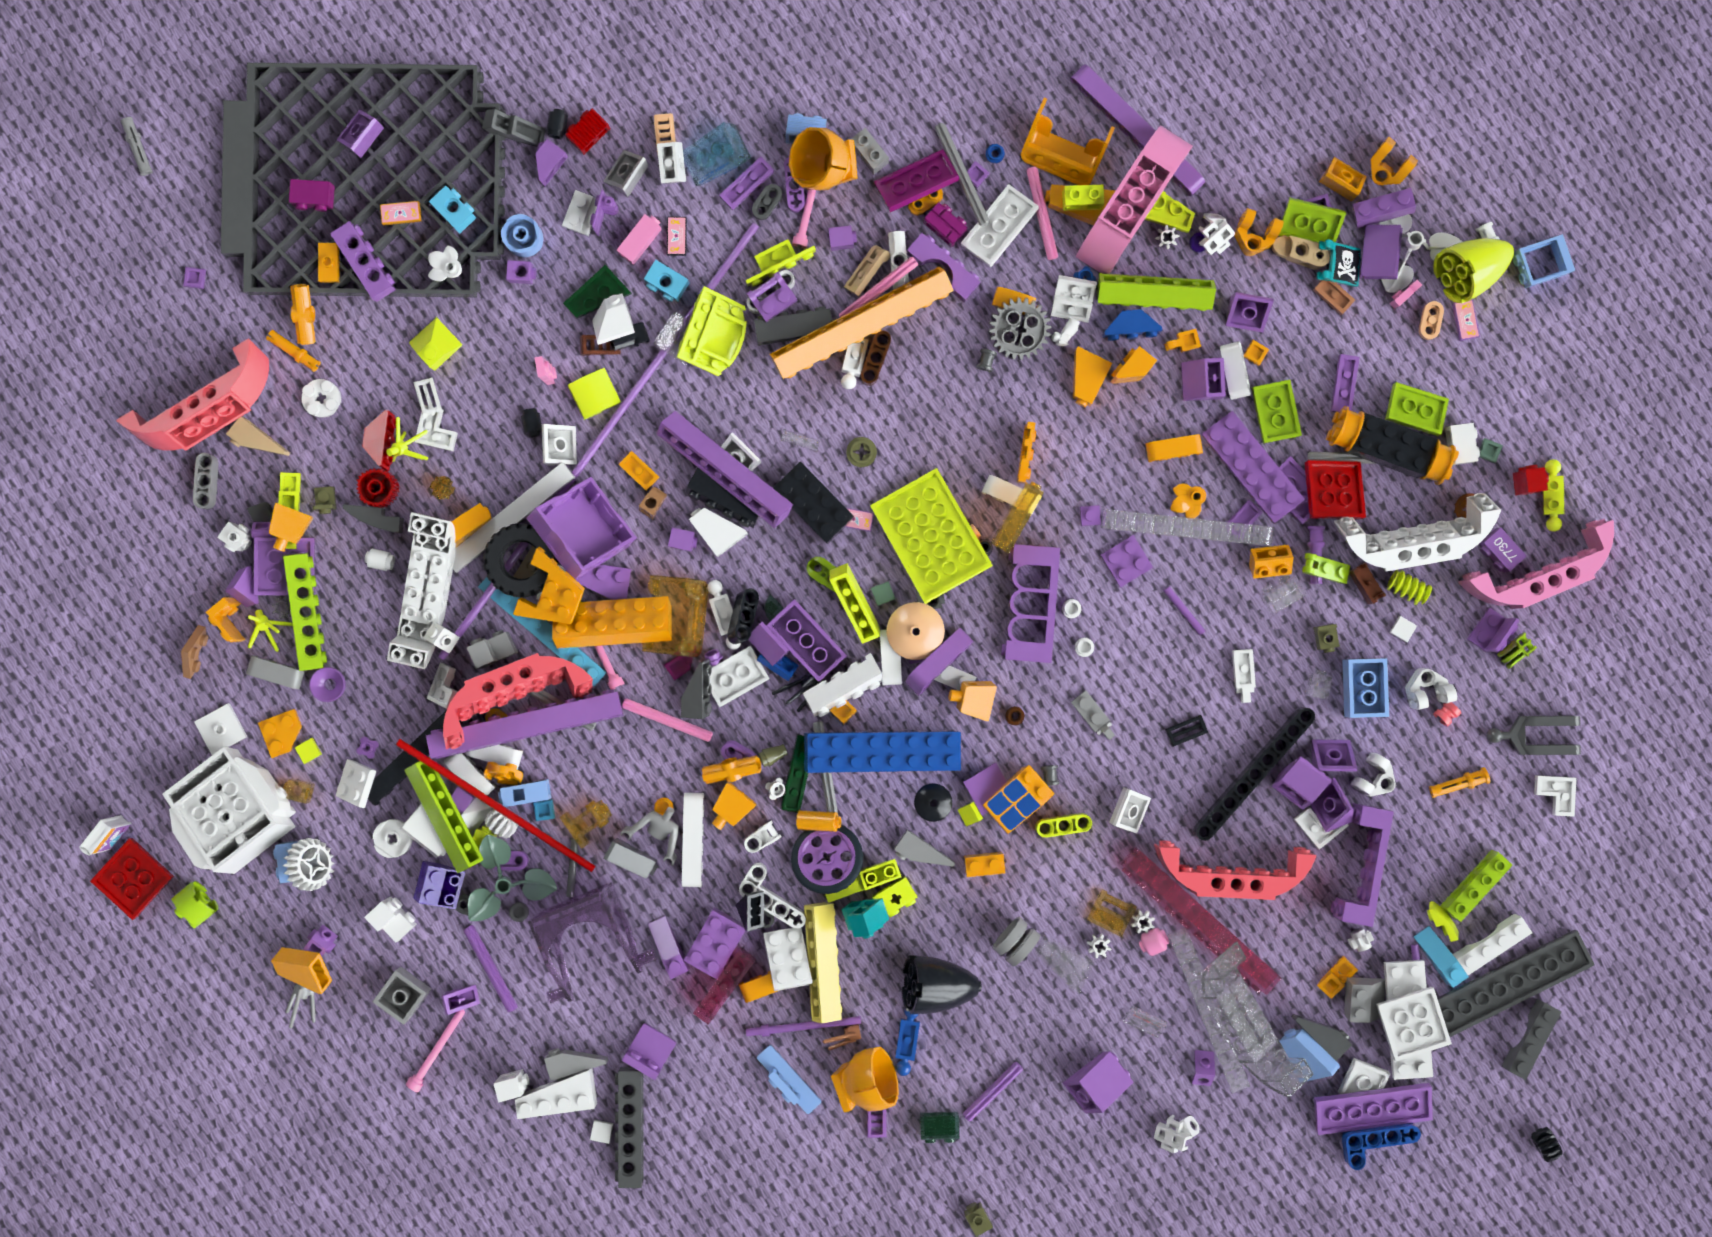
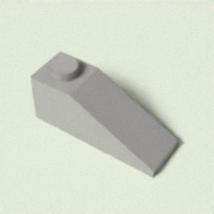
M908 829L894 847V850L897 851L895 854L904 861L907 858L910 861L952 867L955 865L953 860Z
M559 1048L549 1051V1055L544 1058L550 1081L605 1065L608 1062L607 1056L566 1049L560 1051Z

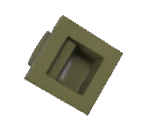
M1337 624L1313 627L1317 650H1323V653L1334 652L1335 647H1340L1336 629ZM1327 635H1329V636L1331 637V641H1330V642H1327V641H1326V636H1327Z

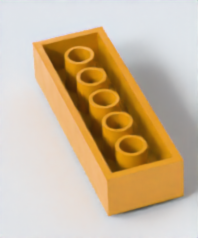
M668 596L580 602L572 623L553 622L552 639L556 648L672 641V606Z

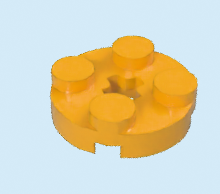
M487 762L483 774L486 779L491 781L493 777L498 779L497 783L504 785H518V782L521 784L523 779V773L516 770V765L506 763L503 766L495 762Z

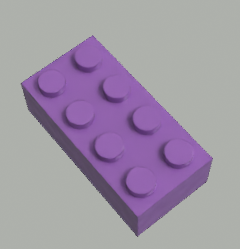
M795 599L766 625L818 682L847 657Z

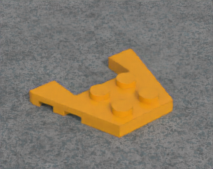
M538 547L535 550L531 565L548 572L537 605L522 597L519 598L513 615L570 624L574 620L585 588L567 571L564 572L553 558L550 559L541 547Z

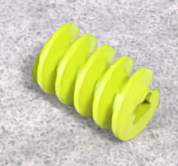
M1398 569L1394 571L1387 585V590L1394 587V594L1400 590L1401 598L1407 594V601L1415 598L1414 605H1417L1419 602H1422L1421 604L1423 605L1432 591L1431 585L1426 586L1425 582H1419L1418 578L1412 579L1411 574L1405 575V571L1400 570L1398 572Z

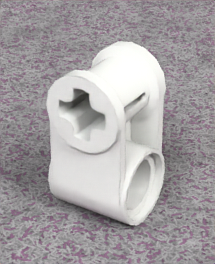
M772 820L758 828L757 831L745 839L744 846L748 852H758L782 837L774 829ZM751 838L757 839L758 847L750 848L748 840Z

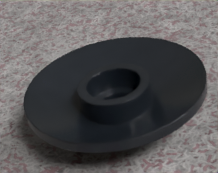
M931 783L918 790L914 799V806L921 818L936 822L944 819L950 813L952 797L944 786ZM933 799L937 801V805L934 807L930 805V801Z

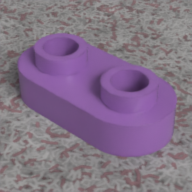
M733 740L727 741L721 748V754L724 759L732 757L742 759L757 755L752 750ZM729 747L734 748L735 751H730Z
M511 850V857L506 864L500 865L501 870L524 869L529 862L528 855L521 850ZM516 857H521L522 863H517Z

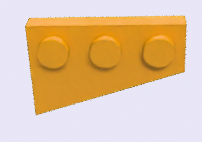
M1027 422L1024 427L1017 483L1025 484L1026 479H1030L1031 468H1028L1029 461L1033 459L1034 449L1031 448L1032 442H1035L1036 438L1035 422Z

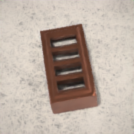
M595 335L580 336L581 356L621 354V350H610V341L606 342V350H603V343L598 345V350H595ZM586 340H590V350H587Z

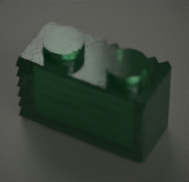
M958 1112L920 1113L921 1140H925V1143H935L936 1140L943 1139L946 1143L955 1142V1139H960Z

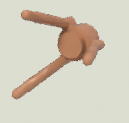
M859 1024L846 1025L847 1028H844V1035L825 1039L822 1042L825 1044L845 1039L828 1047V1050L856 1042V1040L861 1039Z

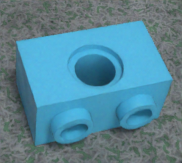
M445 186L429 202L460 234L476 219L473 215L475 210L467 202L463 204L459 200L461 195L454 188L450 190ZM453 205H458L457 211L450 212V208Z
M656 259L644 277L647 288L653 292L659 290L663 293L662 297L670 302L673 300L678 302L690 283L687 278ZM670 279L671 283L669 286L663 287L661 286L662 280Z

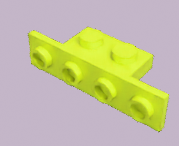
M789 239L755 255L754 258L761 273L747 279V286L752 285V287L761 284L763 282L762 279L769 276V278L774 277L773 274L777 271L779 272V270L785 267L788 270L796 266L797 261L801 259L806 261L814 256L813 253L816 252L815 246L796 254Z

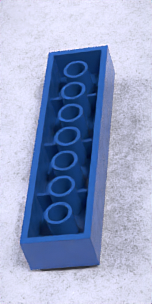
M961 732L804 733V770L807 773L961 771Z

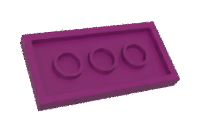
M942 149L874 181L891 213L959 181V175Z

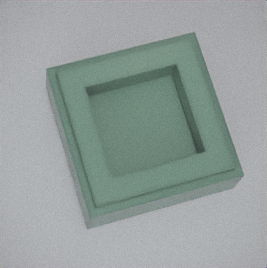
M1484 438L1479 449V458L1496 463L1503 445Z
M889 581L871 588L877 606L895 600Z

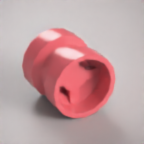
M1449 702L1443 703V707L1437 709L1433 715L1435 717L1439 716L1442 719L1440 721L1441 724L1448 727L1452 723V719L1457 718L1461 711L1456 705Z

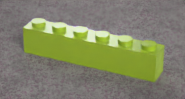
M1099 273L1097 301L1103 305L1158 306L1163 309L1175 307L1181 310L1188 308L1199 311L1213 310L1216 294L1214 280Z
M421 761L405 769L404 771L457 873L483 861L484 859L440 774Z

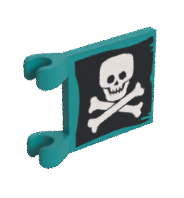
M1329 239L1325 240V242L1319 241V249L1330 250L1329 271L1317 272V280L1358 287L1361 249L1335 243Z

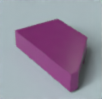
M694 645L664 664L674 681L691 670L695 650Z

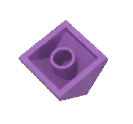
M359 109L336 140L361 158L384 127L374 117Z
M1235 292L1230 297L1225 326L1263 333L1274 299Z
M761 622L751 632V636L748 639L772 666L790 652L764 622Z
M1312 740V765L1319 771H1357L1351 741Z
M1332 778L1330 784L1311 804L1325 832L1353 822L1354 810L1336 778Z

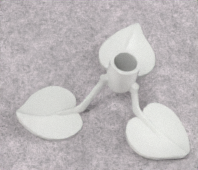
M1410 215L1380 222L1379 225H1401V228H1403L1402 237H1407L1406 246L1408 248L1402 263L1399 262L1397 279H1381L1385 291L1395 293L1400 289H1405L1411 283L1414 271L1411 267L1405 266V263L1412 250H1418L1423 244L1427 250H1431L1430 257L1434 261L1435 256L1443 249L1462 241L1451 234L1441 232L1430 237L1429 246L1421 232H1408L1412 226Z

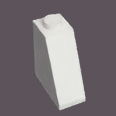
M698 508L690 514L692 516L689 519L717 557L748 535L743 528L706 508L702 510Z
M420 804L400 830L434 857L444 856L447 852L424 807Z

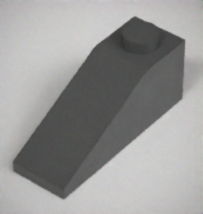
M1296 1014L1291 1016L1335 1061L1352 1046L1348 1041L1349 1035L1342 1029L1338 1031L1334 1027Z

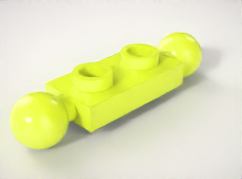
M1551 459L1545 464V470L1549 473V481L1547 483L1548 490L1543 491V515H1550V518L1546 521V527L1549 531L1556 532L1562 527V521L1558 518V515H1564V476H1557V473L1561 470V464L1558 460Z

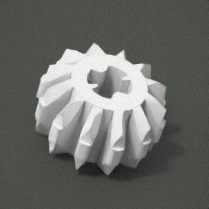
M495 809L489 811L484 819L489 830L499 837L506 839L510 838L519 826Z

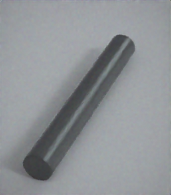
M571 839L570 850L578 854L579 839ZM570 858L566 897H574L577 863Z

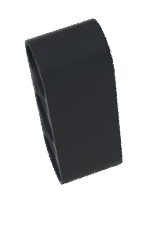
M746 589L738 593L735 598L727 638L732 644L737 645L745 642L751 636L759 602V594L755 589ZM745 595L749 597V602L746 600ZM741 613L745 615V620H743ZM737 631L740 632L741 638L738 637Z

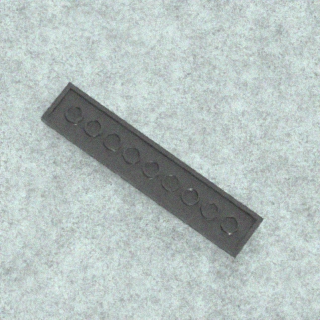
M1573 930L1438 997L1449 1037L1594 966L1595 964L1579 932Z

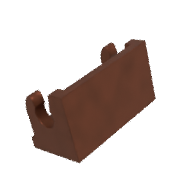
M1363 562L1350 570L1349 575L1367 604H1374L1378 599L1385 597L1386 594L1382 591L1367 567V563Z

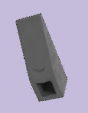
M710 659L701 661L698 664L681 698V718L704 719L710 716L712 704L710 703V694L712 692L710 675L712 673Z

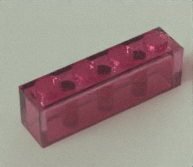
M741 948L693 1014L709 1025L754 964L756 958Z

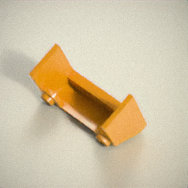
M1044 97L1022 148V160L1074 184L1089 185L1093 180L1115 127L1111 126L1105 141L1094 138L1088 141L1086 147L1050 133L1053 123L1051 119L1042 115L1047 102V98Z

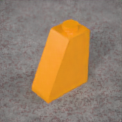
M1079 346L1074 352L1073 398L1076 399V404L1086 407L1087 405H1092L1112 363Z
M479 503L451 521L456 534L455 548L492 519L487 507H483Z
M282 947L271 960L279 976L315 993L322 994L332 982L330 974L318 952Z

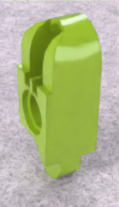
M823 557L812 558L807 564L808 575L835 592L832 584L828 581V577L830 576V570L836 567ZM816 565H820L822 567V570L820 572H816L814 570V567Z

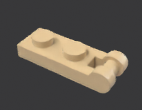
M874 245L844 287L851 293L860 296L882 263L889 260L890 252Z

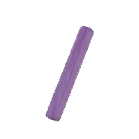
M1014 1062L963 1112V1116L969 1122L972 1121L1023 1071L1022 1066L1018 1062Z

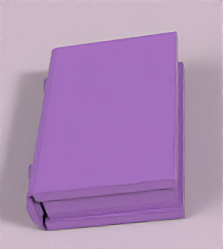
M1401 225L1365 226L1360 278L1397 279L1403 231Z

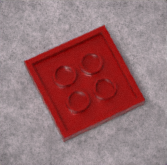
M1316 460L1304 462L1310 518H1366L1361 462Z
M129 838L90 882L129 918L134 920L174 876L133 838Z

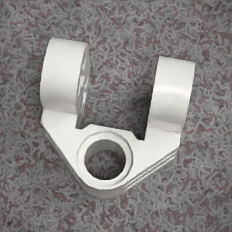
M1426 668L1417 669L1405 686L1409 706L1416 710L1429 707L1428 697L1425 691L1420 690V687L1434 685L1437 700L1443 703L1457 701L1456 689L1452 684L1448 683L1446 678ZM1426 672L1428 678L1423 682L1421 676Z
M1371 752L1365 761L1382 772L1377 775L1372 784L1363 778L1355 777L1350 785L1370 797L1392 792L1395 788V778L1390 761L1377 753ZM1383 779L1388 781V787L1385 789L1381 787Z

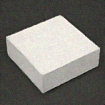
M1399 616L1389 633L1408 642L1417 625Z
M594 1120L590 1140L609 1144L613 1123Z

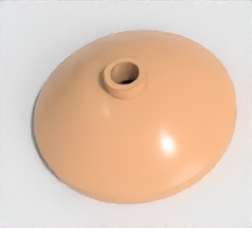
M920 602L907 603L897 608L890 616L886 631L887 639L892 649L898 655L910 660L925 659L942 644L944 624L938 612L931 606ZM914 628L920 630L918 635H913L912 630Z

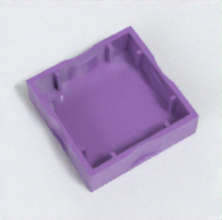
M592 477L575 485L567 493L556 496L536 507L527 517V520L565 571L575 580L624 551L637 539L622 517L612 508L608 498Z

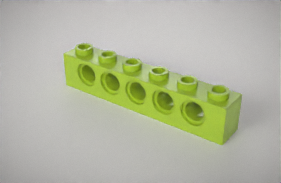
M308 552L287 554L283 556L299 671L320 669L324 667V663H327L326 651L322 652L321 644H324L323 632L319 633L318 625H322L321 614L316 612V606H319L318 594L314 595L313 587H317L315 575L311 576L310 569L314 568L313 557L309 556ZM297 568H303L306 571L304 578H298L295 575ZM300 587H305L308 589L309 595L301 597L297 591ZM303 606L311 609L309 616L301 614L300 609ZM306 625L312 626L314 633L306 635L303 632V627ZM312 644L317 648V651L314 654H309L306 652L305 647Z

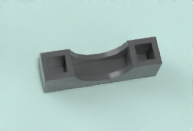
M1536 999L1528 1014V1026L1523 1038L1514 1048L1510 1049L1501 1067L1526 1080L1562 1011Z

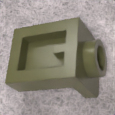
M334 486L314 488L315 506H313V510L319 511V514H331V510H337Z

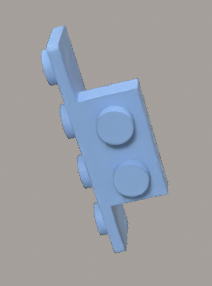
M769 1045L757 1056L759 1062L769 1072L768 1077L770 1079L768 1081L775 1089L778 1087L783 1092L781 1095L788 1103L792 1102L793 1105L797 1103L806 1114H810L821 1103V1099L772 1045Z

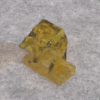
M594 800L585 806L586 811L574 819L569 812L559 817L581 849L590 843L585 834L597 826L602 828L609 823L608 818L612 814L609 807L602 800L597 803ZM591 812L597 822L588 827L583 817Z

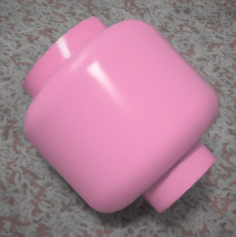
M1153 928L1148 930V933H1142L1141 941L1139 942L1143 953L1147 952L1150 956L1167 950V944H1169L1165 931L1159 928Z

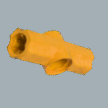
M309 285L290 286L293 303L291 319L295 323L297 343L301 345L313 344L316 342L313 325L315 322V309L311 306Z
M757 755L737 759L736 757L728 758L719 764L703 767L702 778L706 784L724 780L734 782L743 776L760 773L762 770L761 761Z

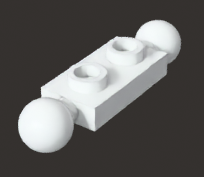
M864 339L859 343H852L846 348L841 372L847 373L841 379V384L845 389L854 388L856 385V378L854 376L860 377L868 339Z
M712 580L709 582L707 589L710 594L714 595V598L709 599L720 634L723 636L728 633L733 609L728 594L721 595L722 583L718 580ZM728 638L726 639L727 647L732 650L739 648L741 643L737 645L732 644Z

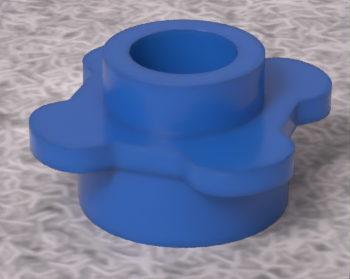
M1087 266L1073 275V278L1083 279V276H1086L1084 280L1096 281V277L1093 276V273Z

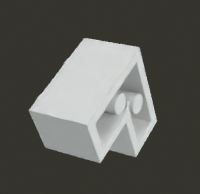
M389 897L381 901L364 917L377 931L383 929L395 942L400 941L417 925L414 922L416 920L410 912L406 913L401 908L403 906L402 903L395 897Z

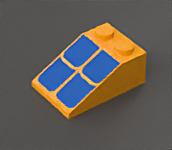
M1027 765L1011 777L982 806L1002 829L1009 834L1054 795V792L1033 768Z

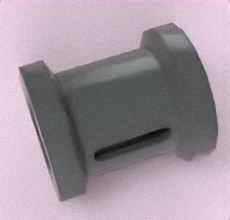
M981 349L980 361L976 368L992 372L994 357L997 356V352Z
M1058 765L1041 766L1044 782L1047 786L1059 784L1056 772Z

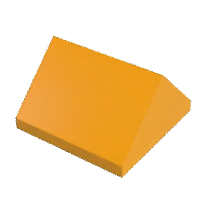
M1334 157L1319 182L1349 201H1353L1360 194L1367 176Z

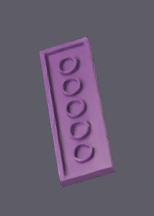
M1233 411L1202 433L1206 442L1273 524L1305 501L1304 497Z
M1430 1083L1314 1098L1316 1132L1318 1135L1433 1120L1432 1086Z

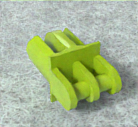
M1523 632L1510 641L1511 643L1496 655L1502 657L1501 661L1507 663L1506 667L1510 669L1521 659L1528 657L1537 647L1532 645V640L1528 639L1526 633Z

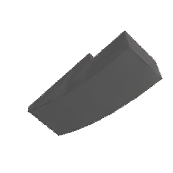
M496 109L486 110L482 127L483 130L535 147H538L543 142L546 130L516 115L510 116Z
M343 504L345 511L370 526L389 532L403 533L404 518L385 516L386 509Z

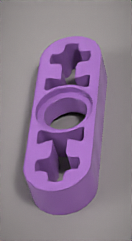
M788 157L784 162L787 202L789 209L792 212L798 213L805 206L804 188L799 186L798 189L794 190L789 187L790 181L794 180V178H792L790 168L787 167L789 165ZM789 193L797 194L798 202H802V204L798 205V208L791 205L794 202V195L790 196Z

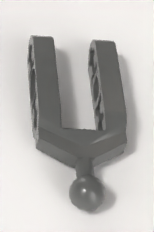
M1518 716L1509 732H1501L1497 728H1492L1486 735L1491 743H1498L1501 739H1509L1519 755H1581V745L1578 744L1526 745L1525 727L1580 726V716Z

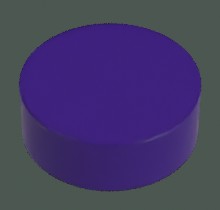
M1195 233L1190 238L1189 246L1194 252L1206 250L1204 246L1199 244L1205 238L1202 233Z

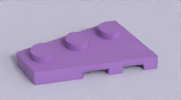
M599 565L576 580L582 586L610 600L627 599L631 569Z

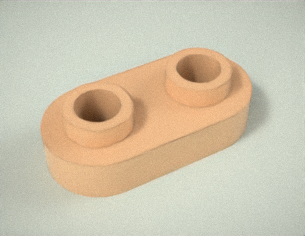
M1432 301L1424 306L1419 325V335L1421 338L1431 340L1438 336L1444 314V308L1441 303ZM1434 309L1435 315H1431L1429 310ZM1426 327L1431 329L1430 334L1426 333Z

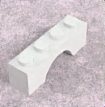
M1513 914L1499 923L1495 931L1489 936L1474 944L1466 945L1455 952L1453 956L1467 975H1470L1532 934V931L1521 916Z

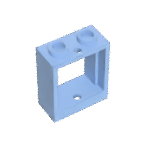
M1563 234L1520 248L1514 252L1513 263L1516 267L1518 266L1520 272L1519 281L1524 285L1525 289L1575 271ZM1550 245L1559 272L1533 280L1524 254Z

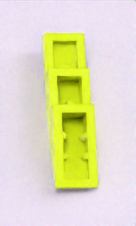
M280 472L278 504L299 511L301 473ZM288 541L286 549H297V544Z

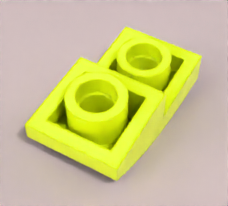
M1434 901L1429 902L1427 914L1430 921H1434L1436 927L1442 926L1444 935H1448L1451 942L1459 940V931L1448 913Z

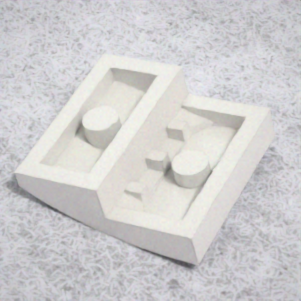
M1059 275L1051 316L1065 319L1073 318L1077 321L1088 323L1097 282Z

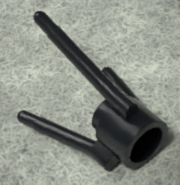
M812 674L808 677L804 675L801 679L773 691L772 695L802 683V689L786 701L788 705L805 691L819 683ZM806 700L801 703L797 712H800L807 704Z

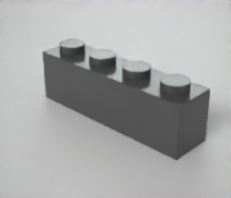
M824 306L817 307L815 311L810 312L803 309L796 311V314L788 315V312L779 313L777 317L772 318L767 323L762 316H759L758 320H754L758 346L797 340L832 322L830 308L826 309Z

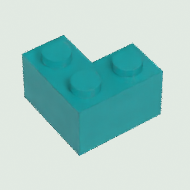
M883 898L851 901L841 909L848 931L852 930L854 938L862 937L867 939L872 937L873 933L883 928V925L889 920Z

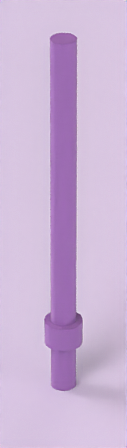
M861 1016L841 1018L842 1020L827 1023L811 1021L775 1026L766 1024L761 1025V1027L746 1029V1036L762 1035V1037L774 1033L861 1024Z

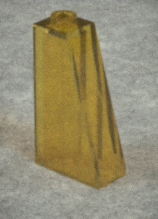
M1033 481L1030 484L1027 482L1024 484L991 540L993 545L1007 553L1011 551L1044 493L1040 490L1042 486Z

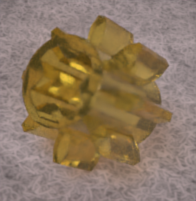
M436 476L429 487L433 489L432 495L438 499H449L455 490V487L451 486L453 481L446 476Z

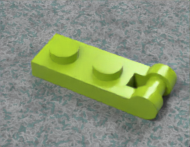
M1305 553L1304 559L1306 563L1302 568V573L1340 584H1347L1350 565L1320 557L1316 554Z

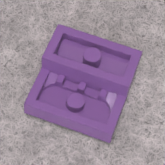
M996 762L963 781L981 815L988 813L982 805L1007 782Z

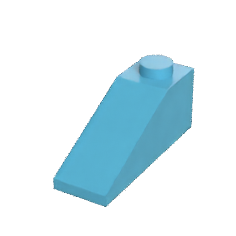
M1430 926L1414 936L1416 942L1447 985L1454 988L1469 977Z

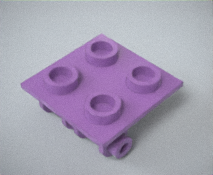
M603 190L596 197V212L592 214L590 219V225H592L597 236L600 233L604 214L616 215L619 211L614 199L606 196Z

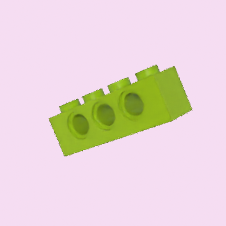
M1491 850L1440 906L1453 919L1462 922L1513 865L1502 854Z

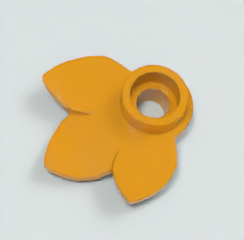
M1184 483L1173 487V491L1177 497L1173 500L1170 509L1177 513L1185 512L1186 519L1191 521L1200 514L1201 504L1206 499V492L1199 486L1191 487ZM1200 493V498L1194 499L1193 495Z

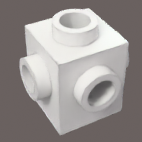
M228 522L217 537L226 543L224 546L232 552H243L252 543V535L249 533L250 529L242 524L237 525L232 522Z

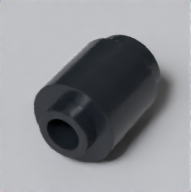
M553 109V111L549 112L546 129L548 137L563 139V135L566 134L568 115L565 114L564 110Z
M536 408L523 410L521 421L524 435H528L529 438L540 436L542 432L540 413L537 412Z

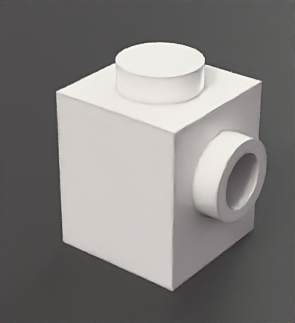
M433 622L423 638L450 654L460 637L438 623Z

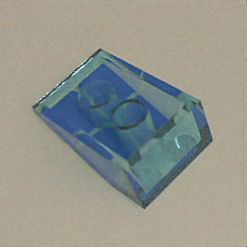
M727 122L721 123L683 150L684 161L696 186H701L736 169L751 158L735 124Z

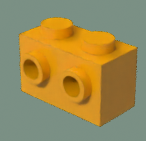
M1280 545L1251 549L1249 567L1253 579L1292 574L1294 557L1290 546Z

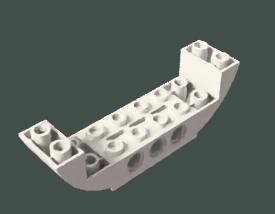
M1477 493L1474 496L1467 497L1466 518L1459 517L1451 521H1437L1434 524L1428 525L1420 524L1417 527L1411 528L1402 527L1398 530L1381 531L1372 535L1365 534L1353 517H1342L1339 520H1334V524L1357 556L1367 563L1382 567L1385 571L1462 558V554L1473 549L1489 534L1499 517L1501 509L1486 494Z
M411 512L408 532H413L414 535L398 633L389 644L387 661L425 669L434 652L435 645L423 637L433 622L442 626L456 554V543H454L456 534L451 521Z

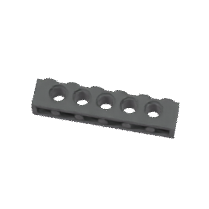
M620 1067L618 1073H615V1085H618V1092L615 1093V1104H618V1112H615V1124H618V1131H615V1143H618V1150L615 1151V1162H618V1170H615V1182H618V1188H642L644 1183L643 1073L633 1067ZM631 1085L634 1091L627 1092L624 1086ZM631 1104L634 1107V1111H626L624 1105ZM627 1123L632 1124L634 1130L628 1131L624 1125ZM631 1143L634 1149L627 1150L624 1144ZM630 1162L634 1168L629 1170L624 1164Z

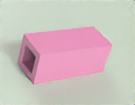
M644 214L618 247V254L634 265L662 230L659 225L660 222L654 216L648 217Z

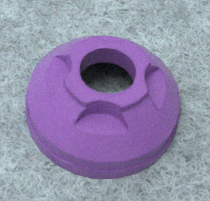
M324 667L314 672L309 686L312 695L322 702H332L342 696L346 688V682L340 671L332 667ZM333 679L336 682V687L333 690H328L325 687L326 680Z

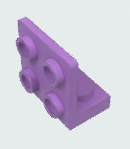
M1488 608L1467 640L1485 652L1502 651L1508 643L1506 641L1508 637L1517 631V624L1520 620L1517 618H1505L1493 609Z
M644 1023L622 1061L656 1080L664 1063L675 1047L676 1041Z

